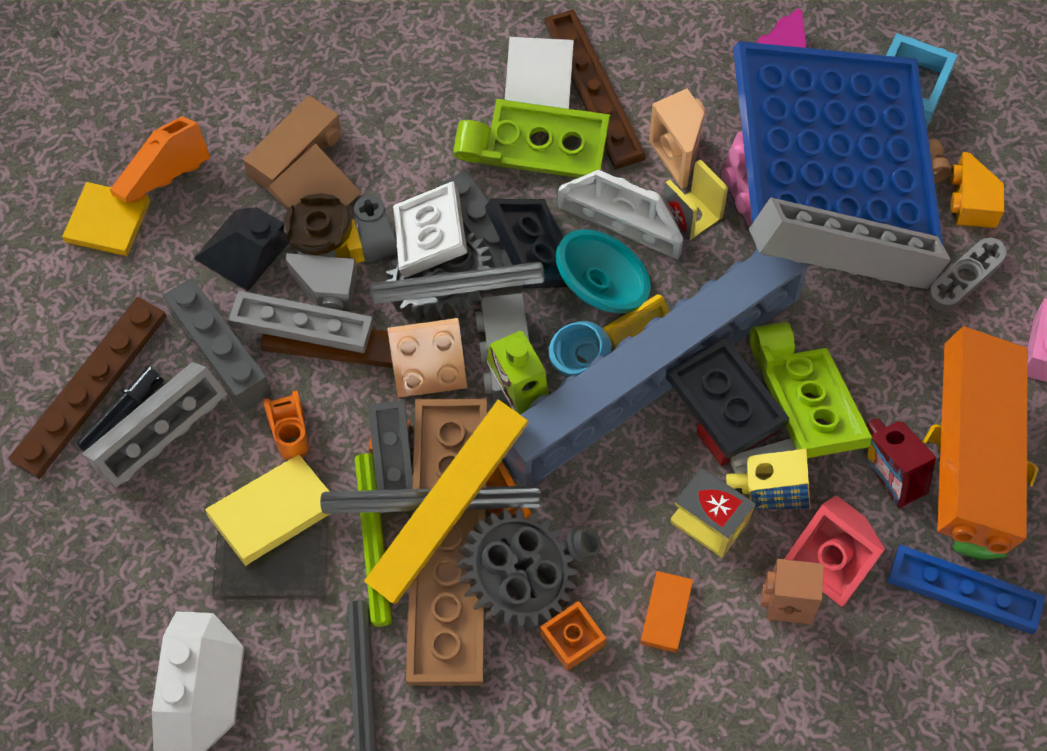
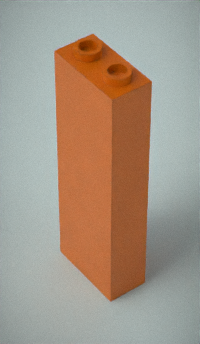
M962 326L944 344L937 533L950 536L958 542H969L985 547L992 553L1006 554L1027 539L1028 348Z

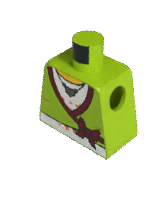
M522 330L489 345L487 364L514 411L521 415L530 409L531 404L542 395L549 396L546 371ZM526 384L527 386L532 387L530 390L522 391V388Z

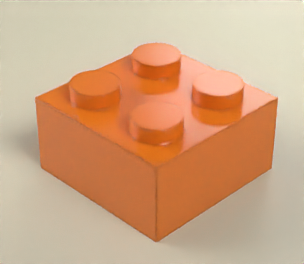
M579 601L540 626V635L566 671H569L606 646L607 638Z

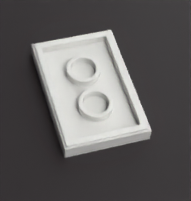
M510 37L505 100L569 109L574 40Z
M454 181L393 206L399 270L404 278L467 253L459 191Z

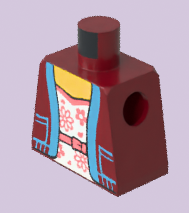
M879 418L869 421L866 426L872 436L870 447H868L866 461L896 507L899 509L929 494L936 456L904 422L897 421L886 427Z

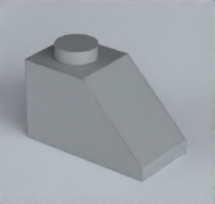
M286 254V263L290 276L316 306L341 311L352 310L358 276L355 259Z

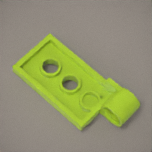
M496 99L491 128L482 122L474 120L458 122L452 155L465 162L580 178L602 169L610 115ZM539 131L545 132L549 136L548 142L542 146L534 145L530 141L531 136ZM569 136H576L582 143L576 150H567L563 146V141Z
M787 321L751 327L749 341L753 357L770 394L789 417L788 425L785 427L796 450L806 449L807 458L870 447L872 436L828 349L822 348L794 353V335ZM811 393L812 395L819 398L811 399L807 398L803 394ZM822 418L832 424L822 425L815 420Z

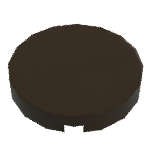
M323 193L307 195L301 198V202L295 207L292 205L287 210L283 220L284 232L291 246L301 253L310 255L330 253L341 247L350 236L352 230L350 210L346 204L341 203L340 199L334 195Z

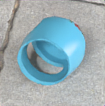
M577 321L564 326L554 335L549 346V359L552 366L560 374L566 377L571 375L578 376L587 370V366L595 358L601 355L605 357L612 352V343L605 330L597 324L589 321ZM577 354L585 360H587L589 363L579 362Z

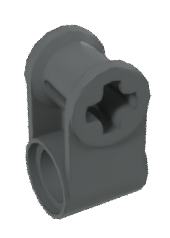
M373 195L361 197L355 203L354 213L365 263L397 256L395 235L392 226L389 224L382 200Z

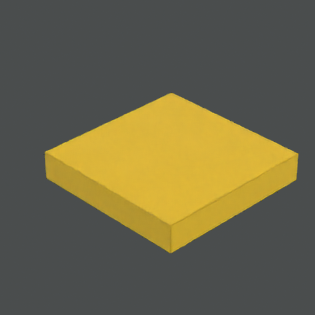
M86 182L62 235L64 242L128 256L151 202L149 195H146L140 201L127 204L112 196L110 192L111 187Z

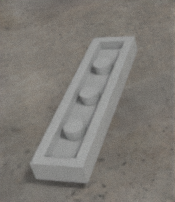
M238 291L228 319L230 327L360 353H365L374 324L373 317L243 291Z

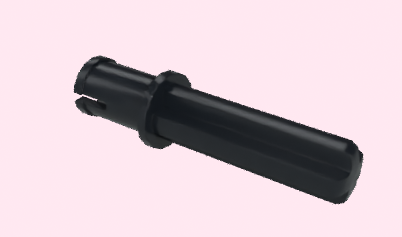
M146 366L145 370L128 388L123 387L121 389L122 394L82 435L77 441L78 447L83 452L86 451L139 407L164 382V379L159 377L160 375L150 366Z

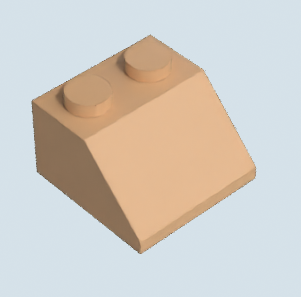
M688 88L652 104L649 142L681 189L688 186L699 151L700 139L703 134V119L705 117V109L702 102L698 98L695 99Z

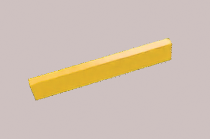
M498 399L364 582L396 605L530 422Z

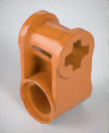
M298 390L293 391L291 396L275 400L263 399L269 426L272 429L280 456L287 461L297 455L304 458L308 454L310 444ZM292 437L298 438L296 441L292 443L285 442L287 439Z

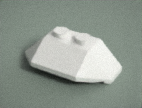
M600 170L561 185L559 188L558 208L677 260L679 259L683 237L667 199L661 197L658 193L642 189L624 178H617Z
M176 611L163 635L152 706L154 751H207L235 724L245 648L214 613Z

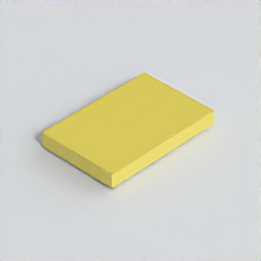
M297 455L205 510L208 518L246 566L330 515L323 513L320 507L321 494L330 491L303 458Z

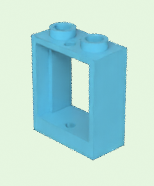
M896 33L886 56L915 58L919 66L941 73L930 99L923 98L926 126L928 127L958 55L943 48H937Z

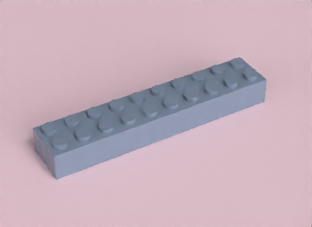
M758 249L755 250L752 257L743 263L742 261L734 263L724 276L717 281L712 279L705 283L699 290V293L689 300L687 298L680 300L675 304L671 312L663 318L656 317L645 326L644 331L635 337L628 336L617 345L616 350L606 357L601 355L595 358L589 364L587 370L578 376L571 375L560 384L558 390L549 396L542 395L531 404L530 409L521 414L530 423L503 458V463L522 486L535 485L673 387L666 379L667 370L725 337L733 346L749 335L751 327L763 325L796 302L800 297L808 265L803 262L796 263L785 258L768 257L759 253Z

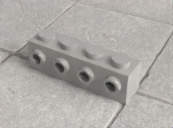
M192 362L84 451L82 455L105 482L117 488L120 484L130 480L146 462L157 457L172 440L187 432L191 424L203 414L213 410L227 393L207 367Z

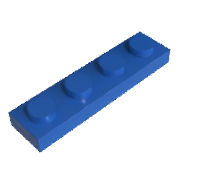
M901 544L897 548L887 582L1032 635L1037 631L1046 599L1044 595Z

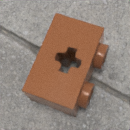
M777 559L773 572L767 571L765 584H762L760 607H767L766 619L811 625L822 602L824 564Z

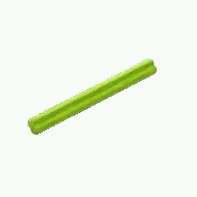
M358 454L355 457L358 491L377 490L373 454ZM380 512L360 513L366 577L385 553ZM367 584L370 617L373 626L382 627L390 625L392 623L390 601Z

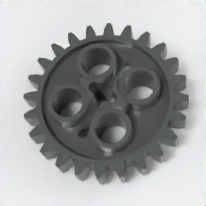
M471 233L468 236L465 235L466 254L407 278H404L401 274L398 260H392L391 265L393 269L386 271L389 280L385 282L495 268L489 247H486L482 238L477 240L475 234ZM480 291L391 303L398 313H403L406 319L413 315L416 323H419L425 316L428 322H433L436 316H440L441 320H447L449 313H453L458 318L460 317L459 309L464 307L467 310H472L470 302L472 300L482 301L483 299Z
M508 509L500 512L498 517L491 513L485 518V522L480 520L473 527L475 531H471L465 536L464 539L468 544H465L459 550V553L467 557L457 564L458 568L467 571L459 579V583H470L471 586L464 594L465 597L476 596L478 600L473 609L478 610L483 606L487 608L485 615L487 621L494 615L499 616L498 624L501 628L510 620L514 631L520 629L524 623L528 630L536 627L538 622L541 625L551 620V617L554 618L563 612L561 606H565L571 601L566 593L576 589V585L568 581V579L577 575L576 570L568 568V564L574 558L572 555L564 554L563 550L568 547L567 542L559 543L557 541L561 530L557 529L550 533L547 530L550 520L546 519L541 524L536 523L537 516L535 512L531 513L526 519H524L522 509L515 511L512 517ZM519 539L528 545L529 551L524 550L520 546ZM488 554H492L497 558L499 566L491 563ZM537 572L543 574L547 584L540 582ZM506 587L514 590L517 600L512 599L507 594Z

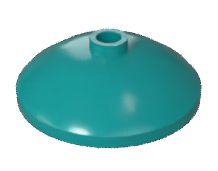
M581 229L568 233L559 243L556 250V263L561 277L568 288L583 302L601 311L622 314L632 312L647 300L651 289L647 270L637 255L621 241L599 231Z

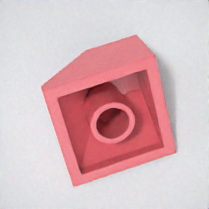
M835 495L821 505L784 559L824 564L823 593L843 608L883 554L885 548L867 518Z

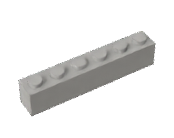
M770 197L749 228L756 248L759 250V253L765 256L785 258L796 263L813 264L824 269H836L852 275L859 274L873 277L880 281L887 280L901 283L908 287L914 286L928 289L951 261L938 236Z

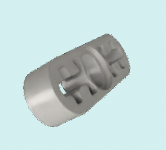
M995 238L981 239L933 282L928 293L930 305L942 312L955 309L1000 268L1007 253L1005 245ZM992 250L996 253L994 257H988L983 265L979 262L984 252L988 253ZM969 269L975 274L976 279L965 281L959 277L958 271ZM952 284L955 286L950 298L944 297L942 299L938 296L940 292H946Z

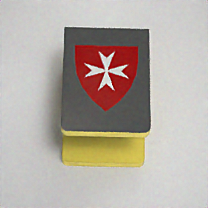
M701 159L695 162L691 191L686 195L671 180L665 182L663 198L667 199L679 230L688 241L723 218L728 187ZM699 209L702 213V217L699 221L696 222L697 212Z
M700 469L676 499L675 505L678 507V510L671 517V523L723 558L749 523L756 503L707 470Z

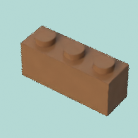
M308 95L243 159L247 176L267 190L271 183L315 143L322 151L327 146L335 145L341 135L339 115Z

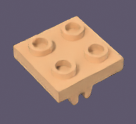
M458 318L388 328L398 398L467 388Z

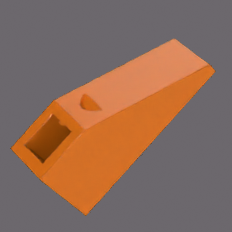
M181 116L154 130L111 187L110 192L112 196L127 204L140 201L146 196V193L157 187L169 185L173 182V178L184 172L198 169L202 162L210 159L211 157L198 123Z

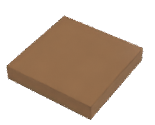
M316 143L267 187L271 195L286 210L292 205L295 207L301 202L300 199L307 195L319 193L334 195L340 199L341 203L348 206L362 193Z

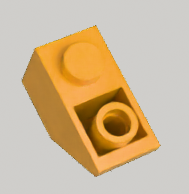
M962 152L958 165L952 166L953 171L950 175V184L956 185V193L953 192L950 203L951 213H956V225L997 228L1004 213V183L971 153Z

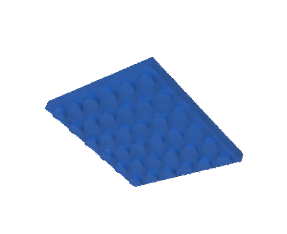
M739 41L733 47L752 223L770 197L938 236L943 245L917 59Z

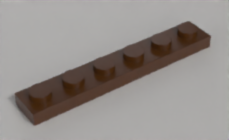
M136 297L8 457L9 461L40 480L167 318L165 311Z

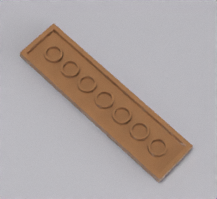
M415 399L412 489H432L487 415V399ZM486 509L465 510L409 586L407 686L484 685L485 607L474 610L473 607L478 600L477 597H465L464 594L471 586L470 583H459V579L467 571L458 568L457 564L462 559L467 558L459 553V550L465 544H468L464 538L471 531H475L473 527L480 520L485 522Z

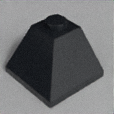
M258 207L236 209L197 253L194 259L246 291H249L289 244L284 232V223Z

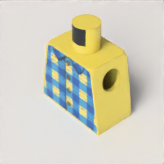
M806 449L750 456L747 458L748 473L726 474L727 485L742 495H750V500L756 503L754 509H811Z

